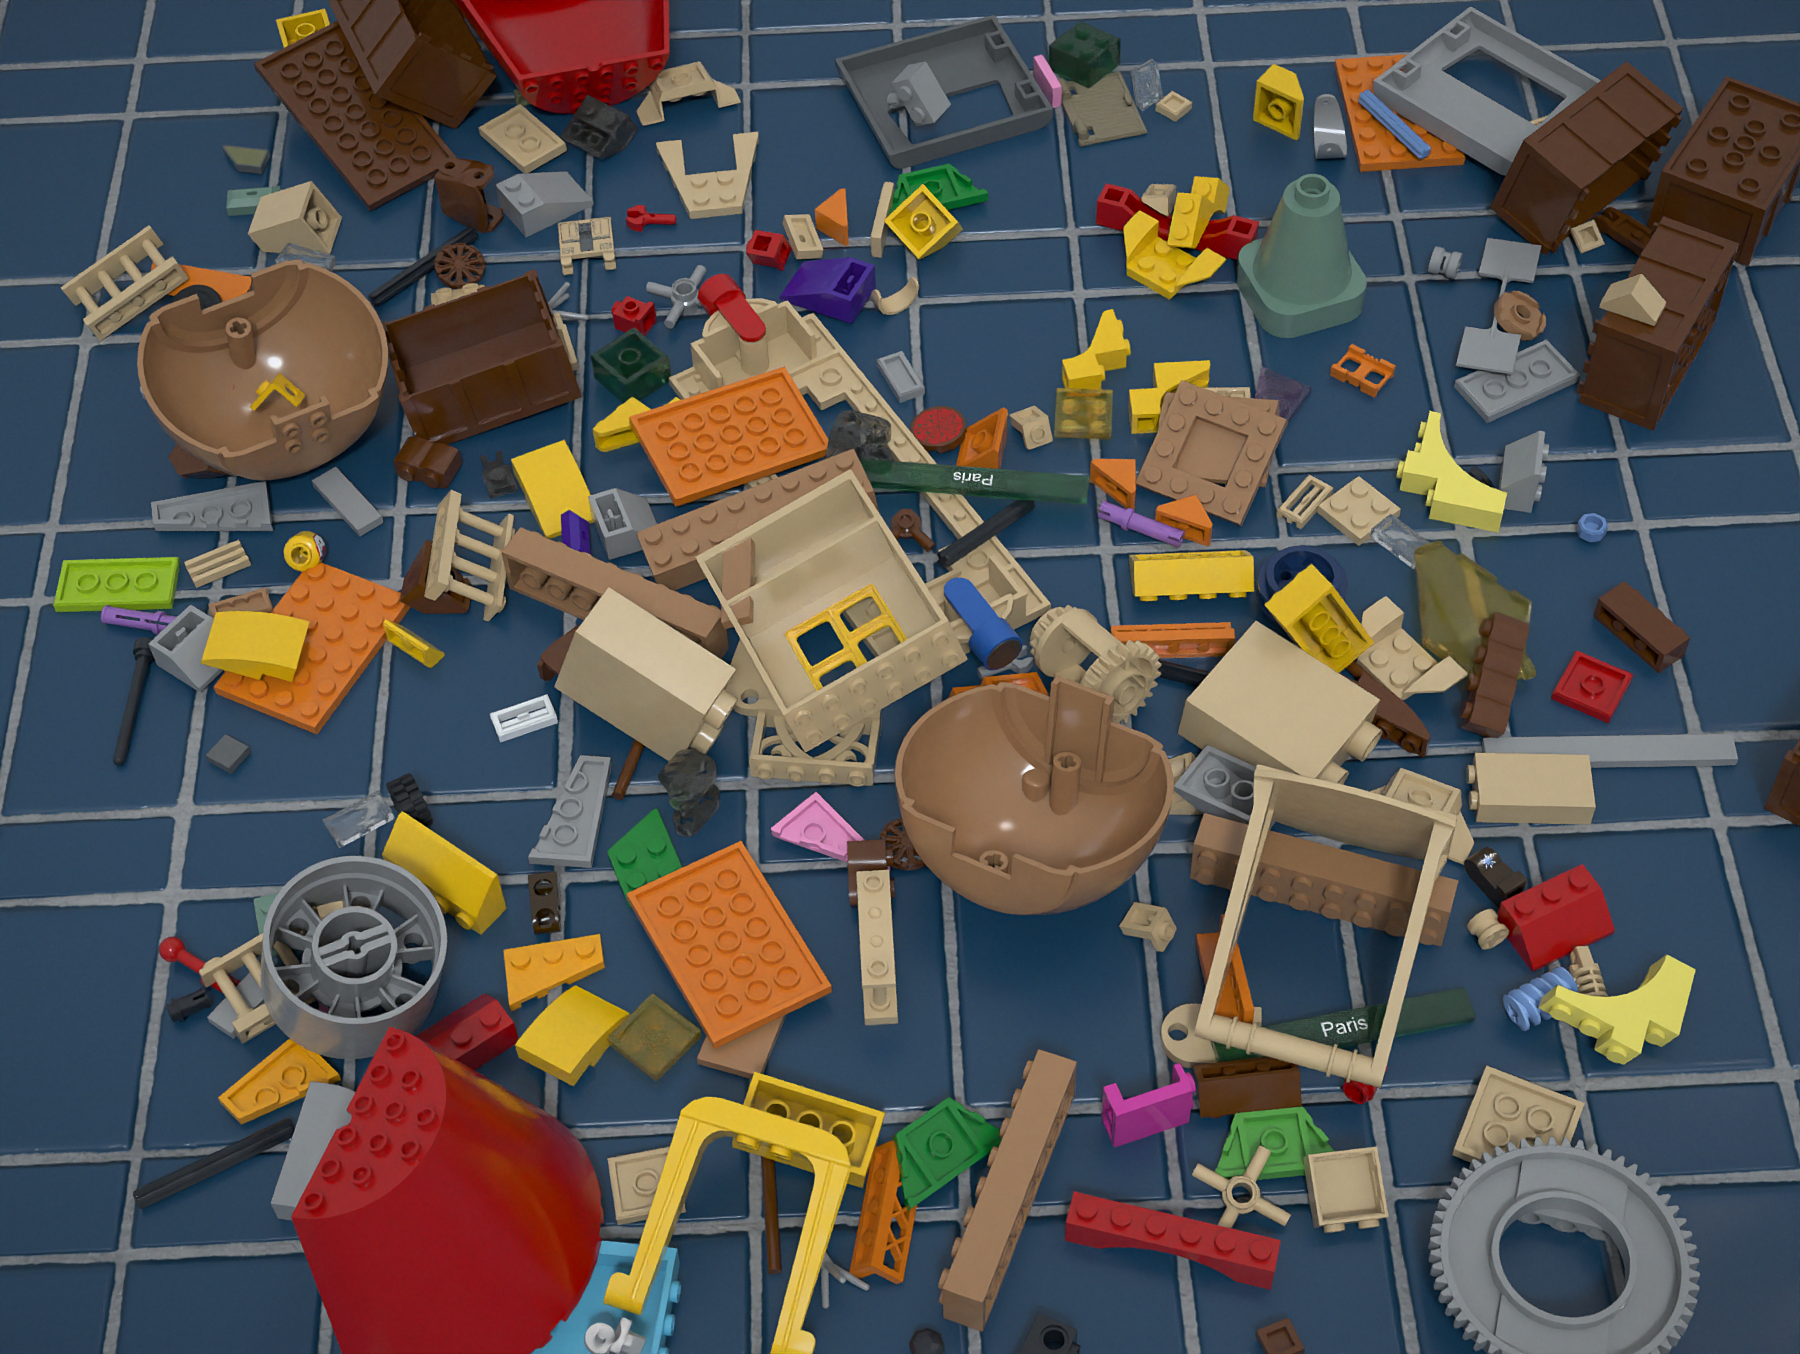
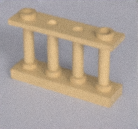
M150 225L60 287L75 306L81 302L90 313L83 321L100 341L189 279L173 256L167 260L163 258L158 251L163 242ZM149 255L157 267L143 276L135 264ZM127 271L135 283L121 292L113 280ZM105 287L112 299L98 307L91 295Z
M450 490L437 509L424 597L435 601L443 591L447 592L450 590L485 604L483 620L489 622L496 613H500L506 603V597L503 596L506 571L501 551L515 534V529L512 528L514 515L508 514L499 525L463 511V508L460 506L462 494ZM458 521L493 535V546L459 533L460 531L457 529ZM457 544L491 558L490 569L456 556V552H453L454 545ZM451 567L488 581L487 592L454 580L453 576L450 575Z
M889 870L856 872L865 1025L897 1024Z
M317 906L312 907V910L320 918ZM300 928L292 930V932H295L297 934L301 931H303L304 934H306V931ZM263 933L225 956L209 960L199 970L205 987L216 982L238 1015L232 1024L242 1044L276 1024L265 1003L255 1009L249 1008L228 974L246 965L261 988V964L257 957L262 955ZM276 941L273 948L286 966L299 965L300 962L287 944ZM289 989L294 995L297 994L294 990ZM312 996L304 1003L308 1005L315 1001V998Z

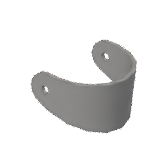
M1330 94L1320 95L1315 100L1314 148L1316 159L1347 157V140L1341 110L1335 96Z

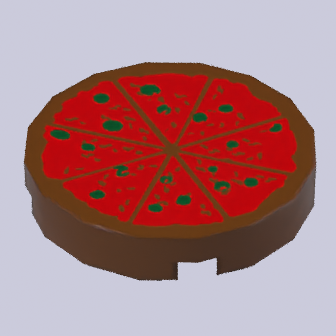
M935 406L921 411L914 417L910 432L927 452L930 453V450H937V453H945L955 449L964 441L967 426L964 416L955 408Z

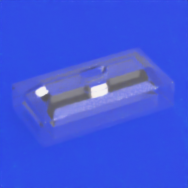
M1153 58L1131 70L1135 103L1141 111L1163 99L1158 64Z
M289 242L275 259L276 264L283 261L302 260L304 264L311 263L329 271H332L337 264L333 255Z
M1392 514L1388 515L1371 529V538L1412 569L1418 567L1434 554V545Z
M376 791L325 818L323 823L338 848H341L395 819L380 792Z

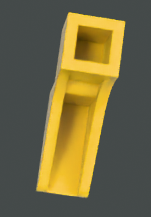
M1194 176L1191 193L1177 192L1167 245L1170 247L1195 249L1213 213H1225L1230 187L1220 178Z
M1113 309L1102 313L1089 349L1081 355L1062 360V382L1068 399L1101 393V381H1105V371L1126 368L1127 356L1131 354L1128 339L1123 338L1121 319L1117 320Z
M1210 360L1154 363L1153 388L1129 390L1128 412L1131 434L1158 432L1160 412L1165 393H1176L1181 380L1207 388L1209 385Z
M634 397L619 405L613 413L604 420L599 421L592 429L595 447L602 452H607L639 443L629 424V417L651 409ZM675 397L668 404L679 401L680 399Z

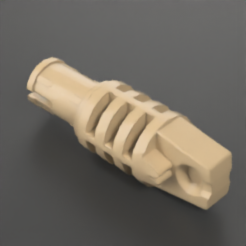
M1588 946L1575 947L1574 951L1570 954L1572 965H1570L1569 971L1578 985L1579 993L1608 997L1599 965L1594 963Z

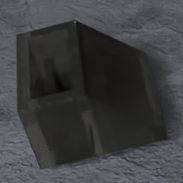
M587 95L560 138L602 160L625 150L638 127L626 113Z

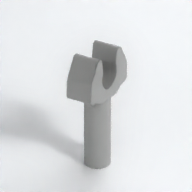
M1023 645L1019 655L1004 668L990 671L982 666L977 668V673L980 679L1008 669L1013 670L1017 674L1027 673L1033 667V657L1023 660L1017 659L1027 655V646Z

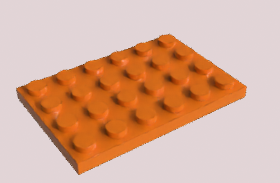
M1408 54L1335 59L1334 69L1360 172L1464 165V152L1393 111L1431 147L1430 155L1419 159L1358 101L1359 94L1365 90H1370L1375 95L1373 90L1374 80Z
M785 366L629 417V424L675 507L833 454L831 442Z
M320 562L315 567L308 568L307 571L299 575L275 606L273 612H271L310 621L293 681L290 682L262 674L261 679L258 680L225 671L215 684L214 690L216 694L318 734L386 642L387 636L383 622L389 620L399 624L411 607L400 602V592Z
M742 841L626 893L629 904L714 1049L832 993L830 982Z

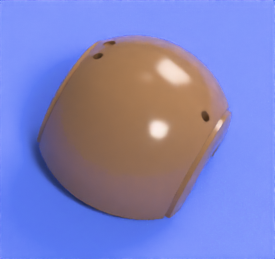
M302 260L283 261L251 273L253 291L201 310L199 297L195 294L165 305L149 316L150 322L146 323L141 335L137 357L138 376L143 394L151 412L167 435L186 453L209 467L252 480H277L299 475L327 463L348 449L367 430L376 415L388 374L387 338L379 316L364 295L348 281L323 267L311 263L304 264ZM278 373H281L305 394L301 403L295 407L274 389L254 411L250 408L258 396L255 393L257 388L265 380L271 382ZM285 387V389L291 395L295 396V394L290 389Z
M1058 675L1051 682L1050 697L1021 685L999 682L997 686L994 684L981 686L961 692L934 706L911 727L899 748L895 766V787L899 811L910 842L922 861L943 883L961 896L985 908L1007 914L1050 915L1063 913L1096 902L1119 888L1138 871L1155 848L1166 825L1174 791L1172 768L1166 752L1163 751V745L1147 734L1113 722L1115 697Z

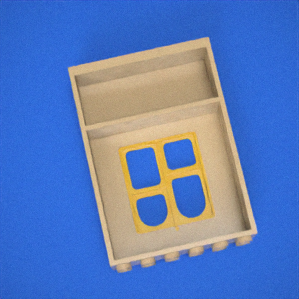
M851 469L695 557L805 753L968 660L949 620ZM752 538L755 543L754 586L726 601L722 594L723 553ZM751 596L754 602L753 623L740 626L730 606ZM865 598H873L882 614L849 632L840 614ZM829 622L844 648L811 666L797 643V639L816 626ZM884 627H891L900 644L867 662L858 647L859 642ZM847 661L854 663L856 669L825 687L822 686L820 682L821 676Z

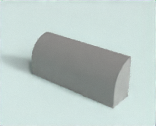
M310 1081L271 1201L278 1219L292 1220L291 1215L335 1130L350 1123L352 1117L346 1109L355 1094L354 1091L338 1085Z

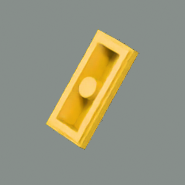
M389 620L383 622L388 641L428 668H432L445 656L444 652L404 626Z

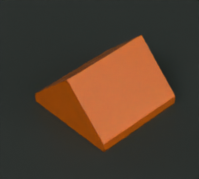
M1003 407L967 427L965 439L960 445L955 472H959L961 475L965 473L968 476L971 473V476L973 474H980L984 478H991V475H993L992 479L999 478L1007 441L1008 410Z

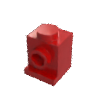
M754 230L752 238L747 243L746 254L753 264L775 267L783 271L792 247L783 234Z
M626 296L622 302L616 301L612 307L611 313L615 329L637 338L643 339L657 322L655 306L651 301L646 304Z

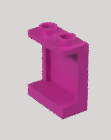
M1180 1063L1173 1065L1171 1085L1123 1100L1116 1083L1103 1087L1101 1120L1114 1148L1189 1123L1190 1111L1194 1107L1192 1095L1196 1091V1087L1189 1072L1185 1073Z

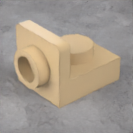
M1031 406L1009 415L1011 425L1022 433L1025 447L1028 450L1052 442L1053 438L1048 416L1036 406Z
M1137 902L1133 903L1119 926L1124 935L1151 940L1155 950L1160 952L1165 950L1177 930L1166 908Z

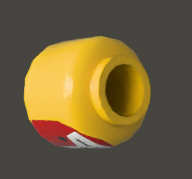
M310 531L299 532L285 544L283 551L284 559L292 569L305 572L308 568H313L323 561L326 554L325 543L316 533Z

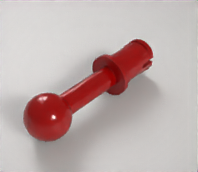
M167 937L159 946V954L167 962L179 961L197 974L205 965V962L186 951L184 942L178 937ZM228 974L236 987L240 981ZM216 982L210 985L223 993Z

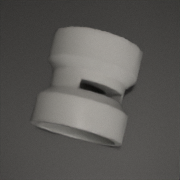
M1436 246L1431 256L1428 272L1433 274L1443 273L1447 278L1455 280L1462 262L1463 253L1456 251L1452 253L1446 252L1444 248Z

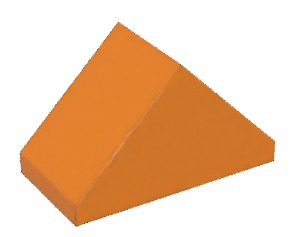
M839 189L815 208L816 229L842 245H849L845 189Z
M1093 459L1090 463V481L1124 508L1128 509L1130 507L1135 509L1136 459Z
M1197 495L1157 507L1156 521L1185 530V536L1181 538L1209 547L1213 524Z

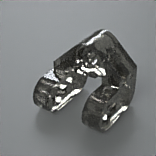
M847 410L840 413L830 432L825 459L854 448L864 471L879 475L886 474L893 466L892 452L889 448L884 447L892 437L890 422L884 418L855 410Z
M694 748L676 752L658 774L660 783L668 791L671 806L676 809L672 818L675 832L683 837L696 835L721 804L719 789L713 784L717 778L716 764L709 756ZM704 770H707V774H705V773H700V774H699V772H703ZM701 798L705 799V800L700 804V799H701ZM691 816H692V820H693L692 823H691V822H688V820L691 818Z

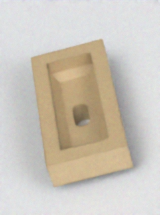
M810 214L784 215L782 224L796 259L822 258L823 247Z

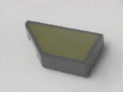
M223 145L222 147L226 157L232 161L233 166L239 172L263 174L271 157L269 150L231 145Z

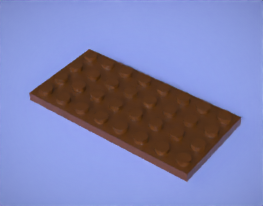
M338 21L254 63L257 73L369 211L433 178L438 171V164L443 159L457 158L421 114L374 94Z

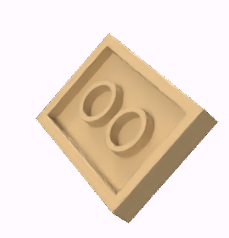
M521 104L479 127L480 136L523 173H529L567 151L566 143Z

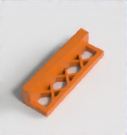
M1231 622L1111 626V634L1124 645H1126L1128 640L1134 643L1139 640L1152 648L1160 658L1224 657L1235 644L1234 628H1231Z
M1221 914L1219 933L1196 934L1195 944L1205 987L1225 914ZM1237 942L1216 1015L1234 1019V1016H1236L1238 1021L1253 1024L1254 1006Z
M893 1140L877 1146L871 1160L849 1273L859 1279L877 1274L895 1284H899L904 1280L917 1205L907 1211L908 1209L905 1206L901 1207L896 1196L897 1187L901 1186L902 1182L900 1181L898 1159ZM894 1217L901 1229L898 1239H895L890 1228L891 1219ZM890 1249L895 1261L894 1269L883 1265L885 1251Z

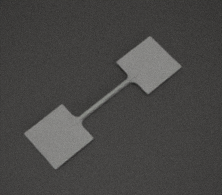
M1487 238L1479 275L1498 278L1502 281L1499 297L1505 293L1506 285L1510 281L1533 283L1542 245ZM1495 315L1492 327L1489 329L1465 326L1456 366L1513 374L1521 335L1499 331Z

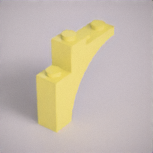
M1430 411L1427 422L1421 421L1418 438L1423 439L1422 443L1416 442L1415 450H1408L1406 461L1399 462L1396 478H1401L1400 490L1426 495V506L1431 507L1429 519L1498 533L1507 492L1494 489L1479 482L1455 463L1445 448L1441 437V413Z
M1666 954L1649 967L1644 981L1635 991L1619 996L1598 997L1577 993L1557 985L1541 997L1539 1009L1549 1013L1556 1020L1564 1021L1574 1026L1583 1034L1597 1038L1595 1051L1605 1055L1612 1062L1625 1065L1641 1054L1644 1040L1663 1047L1679 1036L1696 969Z

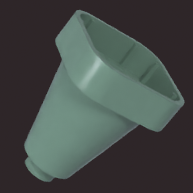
M1306 174L1291 182L1284 190L1264 238L1246 244L1239 253L1236 278L1237 287L1262 328L1271 335L1281 338L1302 336L1356 319L1363 310L1367 280L1348 249L1340 195L1334 185L1318 174Z

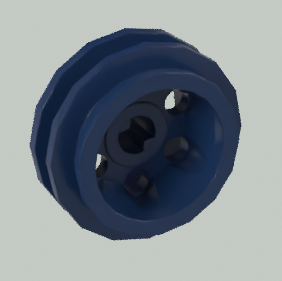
M1305 545L1287 547L1270 555L1261 565L1257 579L1256 597L1260 609L1270 620L1280 625L1264 604L1276 592L1281 591L1299 572L1305 570L1311 564L1334 586L1345 601L1348 581L1345 570L1335 558L1319 548Z

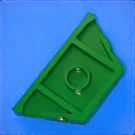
M951 164L900 174L897 181V189L893 196V206L890 209L889 215L922 184L927 187L947 210L988 201V192L984 188L979 190L973 186L972 179L960 174L958 169Z
M658 809L652 810L607 851L609 861L628 908L632 907L627 900L626 893L682 868Z
M948 1097L895 1134L893 1141L895 1142L905 1207L908 1209L907 1211L986 1156L994 1146H1000L1002 1137H999L1000 1130L985 1122L986 1118L976 1112L967 1111L962 1104Z

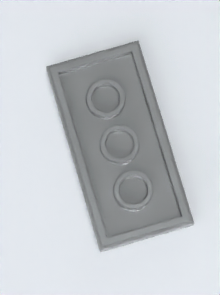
M1546 339L1517 352L1513 374L1477 370L1455 380L1454 388L1484 421L1489 423L1579 382L1580 374Z

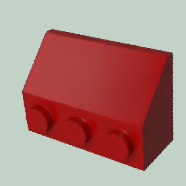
M1583 864L1502 901L1498 911V922L1505 924L1509 930L1506 938L1532 972L1570 955L1577 946H1589L1614 934L1615 931L1602 888Z
M485 993L415 1036L473 1070L478 1069L511 1048L519 1040L512 1019L495 998Z

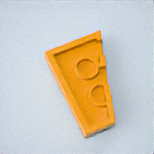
M600 934L503 950L510 1010L512 1012L522 1007L521 1003L536 996L540 999L548 995L549 990L564 983L570 985L604 969Z
M289 1038L220 1095L218 1099L220 1104L242 1125L305 1097L310 1081L334 1084L341 1081V1078L319 1054L303 1048Z

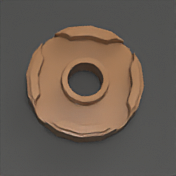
M1520 291L1505 292L1494 304V314L1497 322L1506 332L1521 335V340L1537 338L1546 327V316L1544 312L1541 315V312L1538 310L1540 305L1525 293Z

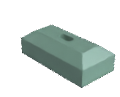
M280 186L228 190L226 205L228 216L255 214L260 198L281 191Z

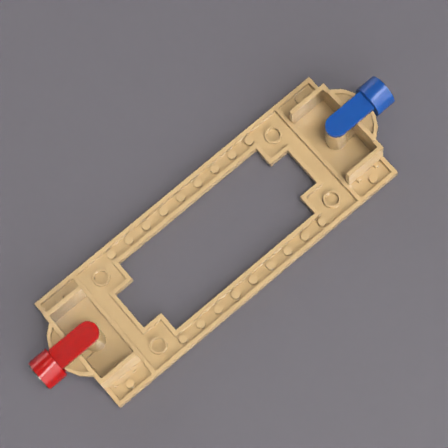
M728 274L714 275L701 285L697 299L710 318L704 325L702 339L690 343L693 367L669 377L670 386L681 400L785 366L802 395L808 393L820 410L843 400L849 403L957 539L984 522L814 313L801 317L788 300L777 304L775 301L762 298L746 299L745 293ZM772 474L745 483V485L750 489L778 477L776 474ZM994 536L950 567H947L948 573L925 583L949 620L964 653H969L971 649L983 666L990 671L1004 668L1021 652L1023 642L1014 629L1051 610V603L999 539ZM868 597L844 610L842 614L855 630L881 615L882 612L874 599ZM884 627L863 639V642L875 657L900 644L891 627Z

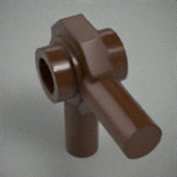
M901 509L892 517L891 532L896 540L899 538H913L927 552H930L936 544L921 530V518L912 509Z

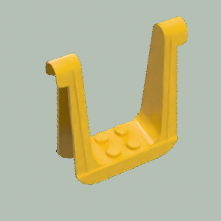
M703 1097L693 1100L680 1112L630 1275L617 1272L610 1277L603 1304L640 1316L642 1315L703 1153L707 1146L715 1139L724 1136L737 1138L736 1142H738V1145L744 1148L758 1151L761 1145L770 1148V1153L774 1157L791 1161L792 1157L796 1156L809 1162L814 1168V1187L770 1354H813L816 1343L815 1337L801 1329L852 1170L847 1149L836 1136L810 1125L723 1098Z

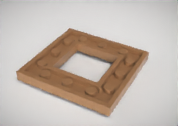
M1181 380L1136 479V486L1173 501L1197 495L1207 514L1242 527L1288 421L1285 418ZM1197 419L1247 437L1226 487L1175 469Z

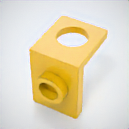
M278 373L271 382L265 380L257 388L255 393L258 396L250 408L254 411L274 389L295 407L301 403L305 394L281 373ZM285 387L290 389L295 394V396L291 395L285 389Z

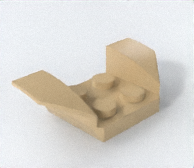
M699 61L662 70L657 78L649 84L650 92L636 112L642 126L665 121L661 103L663 101L674 102L684 96H700L710 90L719 108L738 104L741 101L734 88L712 79Z
M1387 596L1363 612L1361 625L1372 638L1374 644L1357 658V663L1401 700H1405L1417 693L1445 692L1468 675L1450 656L1438 663L1401 628L1404 612Z
M1400 768L1390 778L1387 785L1370 791L1407 803L1458 815L1448 859L1464 865V861L1468 859L1473 848L1474 840L1460 811L1462 807L1460 789Z

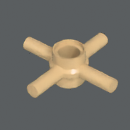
M1259 1146L1244 1175L1235 1176L1229 1180L1201 1164H1197L1192 1176L1222 1192V1198L1227 1208L1218 1223L1219 1226L1232 1229L1239 1214H1246L1253 1210L1284 1227L1287 1224L1291 1214L1262 1199L1259 1187L1256 1184L1271 1154V1151ZM1238 1186L1245 1187L1250 1193V1201L1238 1203L1232 1196V1189Z

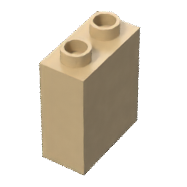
M608 587L576 630L554 686L677 767L691 748L703 756L708 753L723 730V723L738 701V698L725 691L736 670L734 667L610 587Z
M1255 621L1187 698L1178 734L1202 750L1206 745H1209L1256 767L1259 764L1344 785L1349 772L1341 767L1350 755L1363 762L1375 748L1383 731L1372 724L1380 699L1258 621Z

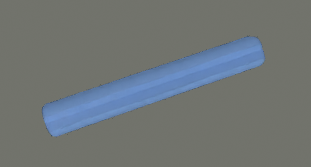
M1365 90L1359 94L1358 101L1419 159L1430 155L1431 147L1370 90Z

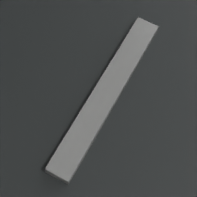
M1733 734L1501 737L1498 739L1483 738L1482 741L1483 753L1589 755L1591 768L1736 765L1738 761Z

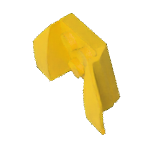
M1140 210L1123 227L1127 276L1169 300L1185 285L1211 278L1226 261V258L1208 248L1195 258L1177 247L1168 246L1165 240L1158 237L1159 221Z

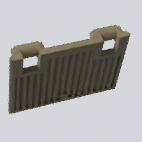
M1121 72L1066 82L1063 78L1058 79L1062 86L1061 104L1073 132L1078 133L1080 147L1147 134L1146 127ZM1070 90H1074L1076 94L1071 95ZM1088 130H1092L1094 135L1089 136Z

